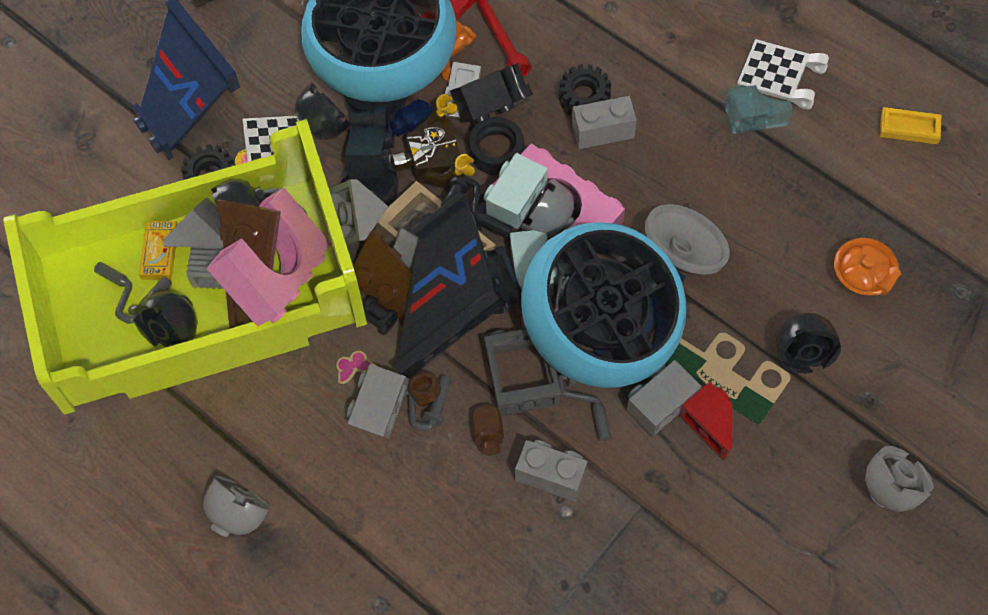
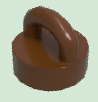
M421 372L413 376L409 381L408 391L412 399L420 407H425L440 395L441 385L433 373Z

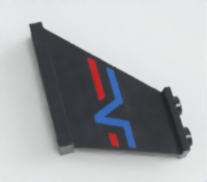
M462 192L445 198L440 208L433 213H427L422 216L417 222L418 225L412 229L413 233L418 236V243L398 360L393 364L397 373L407 378L413 376L507 304L500 293L496 292L470 206L472 202Z

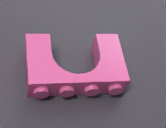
M531 143L521 153L522 156L548 168L547 184L544 187L545 191L552 187L548 184V181L553 178L570 192L580 214L569 228L596 222L619 225L623 223L625 208L616 198L603 194L593 182L583 180L576 175L570 166L562 165L553 159L547 150L539 149Z
M284 187L265 198L259 205V207L281 211L276 249L281 260L280 274L269 269L242 238L221 250L206 268L257 326L269 320L274 323L286 313L287 310L284 307L300 294L298 288L313 276L312 269L324 261L326 258L324 253L331 245V242Z

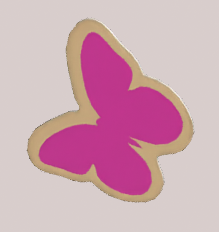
M362 351L353 352L350 358L341 357L336 364L339 371L338 382L345 384L352 379L356 372L368 370L370 364H375L370 359H367L366 354Z

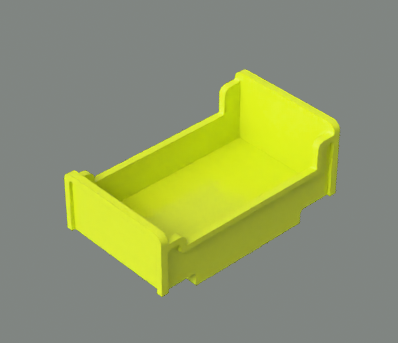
M307 119L296 122V126L276 131L270 136L274 152L271 156L54 217L46 211H37L23 216L14 214L4 217V226L34 371L40 386L64 415L75 412L74 406L118 393H126L129 399L303 348L309 346V337L353 323H356L357 327L367 325L355 271ZM229 179L248 181L254 188L260 186L263 191L268 188L282 189L284 187L293 199L306 210L309 218L331 242V245L324 253L326 256L324 261L312 269L313 276L298 288L300 294L293 301L286 304L284 308L287 311L279 320L274 323L269 320L259 326L251 322L229 329L226 290L223 288H193L188 280L186 271L188 270L187 266L189 265L188 260L190 259L191 247H176L172 280H170L172 285L167 291L183 295L192 302L198 320L196 333L192 340L170 347H165L159 343L155 347L141 335L135 323H124L115 316L116 307L125 287H119L95 273L94 268L98 262H102L127 276L132 283V290L123 313L131 316L127 309L131 305L137 306L159 281L141 280L139 276L146 221H177V224H179L206 197L216 205L211 188ZM275 249L272 271L280 274L281 260L277 249Z

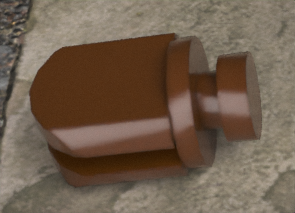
M492 405L479 406L473 411L471 417L473 438L475 444L480 447L481 454L487 456L499 453V445L503 442L504 438L501 413Z

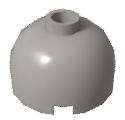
M553 178L548 181V184L552 187L547 189V191L543 189L525 217L529 218L526 224L522 223L519 227L523 231L535 230L547 233V239L556 236L560 231L568 229L575 221L571 217L574 210L573 197L561 183Z
M884 446L875 454L867 465L865 481L872 500L878 506L897 512L913 510L931 495L930 492L934 489V484L931 476L919 461L913 465L906 459L909 453L894 446Z
M215 476L209 484L203 499L206 517L213 523L211 529L224 537H228L230 533L246 535L257 529L268 515L270 505L250 489L246 492L238 488L239 483L222 476Z

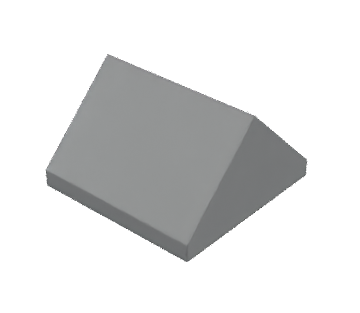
M351 179L329 188L346 245L365 240L388 206L357 179Z
M206 197L163 240V246L223 247V240H220L219 227H221L220 211H217V206Z

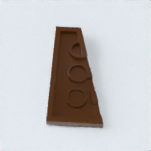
M223 199L216 200L217 211H220L221 227H219L220 240H223V247L226 248L242 238L258 258L269 269L273 270L281 211ZM226 292L229 329L253 322Z
M376 228L368 235L353 267L358 287L369 297H376L378 303L388 310L398 312V317L404 320L413 270L401 260L402 255L382 239L384 237L383 234Z

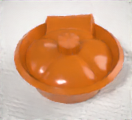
M852 239L843 244L835 255L834 268L838 279L846 288L861 295L885 296L892 289L899 276H901L895 254L888 246L875 239Z

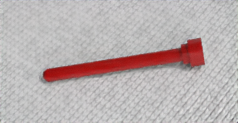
M476 0V4L508 58L507 67L519 63L521 73L525 77L532 70V65L528 58L516 51L487 0Z

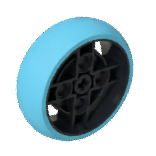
M309 0L302 19V46L306 59L313 71L334 91L360 101L388 102L408 97L420 91L442 72L454 49L457 25L450 0ZM413 4L424 9L433 19L419 17ZM323 42L338 43L349 61L333 54L324 46Z
M596 222L573 226L552 237L538 250L528 267L521 292L522 315L527 333L533 345L545 361L555 370L579 383L594 387L616 388L640 382L656 373L665 365L681 340L686 320V298L680 276L671 260L659 246L645 235L626 226ZM596 253L610 256L612 258H615L616 260L606 258L599 259ZM557 264L565 280L558 297V311L554 312L550 296V280L554 266ZM583 273L589 275L592 282L586 280ZM624 287L630 289L633 296L629 295ZM650 297L655 312V331L652 342H650L643 330L650 314ZM575 313L581 315L584 323L576 319ZM616 326L623 330L625 336L619 334ZM573 339L591 349L609 350L614 360L597 356L585 350Z

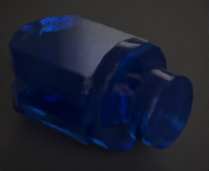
M418 99L398 110L395 114V119L390 121L391 130L394 131L397 137L403 134L407 135L432 112L431 105L424 100Z

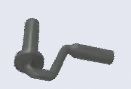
M98 262L94 268L95 273L119 287H125L116 307L115 316L124 323H134L137 313H133V309L136 306L131 305L127 309L131 316L123 313L132 290V283L127 276L102 262ZM162 277L141 301L152 293L167 291L172 285L171 281L166 277Z
M559 374L557 378L561 396L594 403L593 414L599 441L610 440L611 433L606 410L601 400L593 395L565 390L564 380L568 387L574 386V380Z
M446 375L440 376L441 392L436 400L432 401L429 412L423 413L422 420L425 423L417 421L416 402L412 399L407 388L405 396H408L410 425L414 429L430 431L434 426L443 425L444 418L441 416L452 381L450 377Z

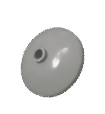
M673 204L660 205L649 213L645 221L647 238L663 250L675 268L691 274L706 275L716 273L725 266L730 255L729 245L722 232L705 216L687 207Z

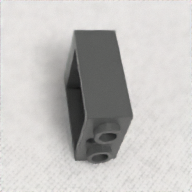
M525 326L517 331L507 332L499 330L491 333L489 336H484L485 352L496 406L501 416L560 405L561 392L556 370L543 357L542 362L548 385L503 393L495 354L535 347Z

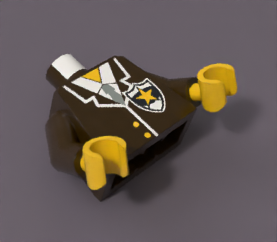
M448 94L440 95L436 101L437 108H434L420 124L406 135L408 151L392 155L396 172L413 168L417 182L440 188H446L449 180L453 177L460 178L464 175H474L475 168L468 165L473 163L474 159L467 154L460 155L450 120L445 118V114L453 115L457 112V105L452 102L449 103L452 100L451 96Z

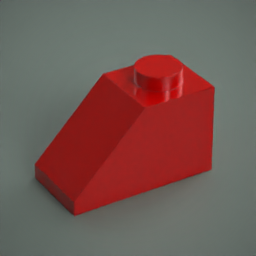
M708 382L682 405L679 417L724 461L728 458L733 447L732 403L728 394L722 388H716L711 382Z

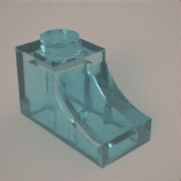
M740 85L733 89H728L724 103L732 134L788 126L793 112L790 101H778L768 98L757 90L756 85L747 87Z

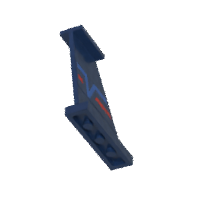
M168 0L165 2L168 10L141 106L137 103L132 106L137 116L133 119L134 123L142 134L147 132L150 135L148 140L156 153L163 152L168 160L174 158L171 151L227 89L232 93L240 88L234 69L178 0Z

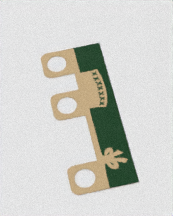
M655 328L648 338L650 342H652ZM719 333L705 352H702L681 338L676 350L665 363L668 366L676 360L702 386L701 389L708 382H711L716 388H722L730 398L732 409L758 426L790 381V374L771 361L763 362L750 381L732 371L745 352V346L727 333ZM721 341H730L736 347V354L730 359H723L716 352L717 345ZM769 369L776 370L781 375L780 385L775 388L765 386L761 380L764 371Z

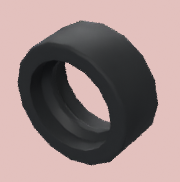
M491 117L484 119L476 124L470 132L469 155L474 159L473 164L480 171L487 174L499 175L506 161L510 162L516 153L521 155L524 151V137L521 129L513 121L506 118ZM503 135L510 138L514 146L512 152L506 156L496 158L483 154L480 151L479 144L487 136Z

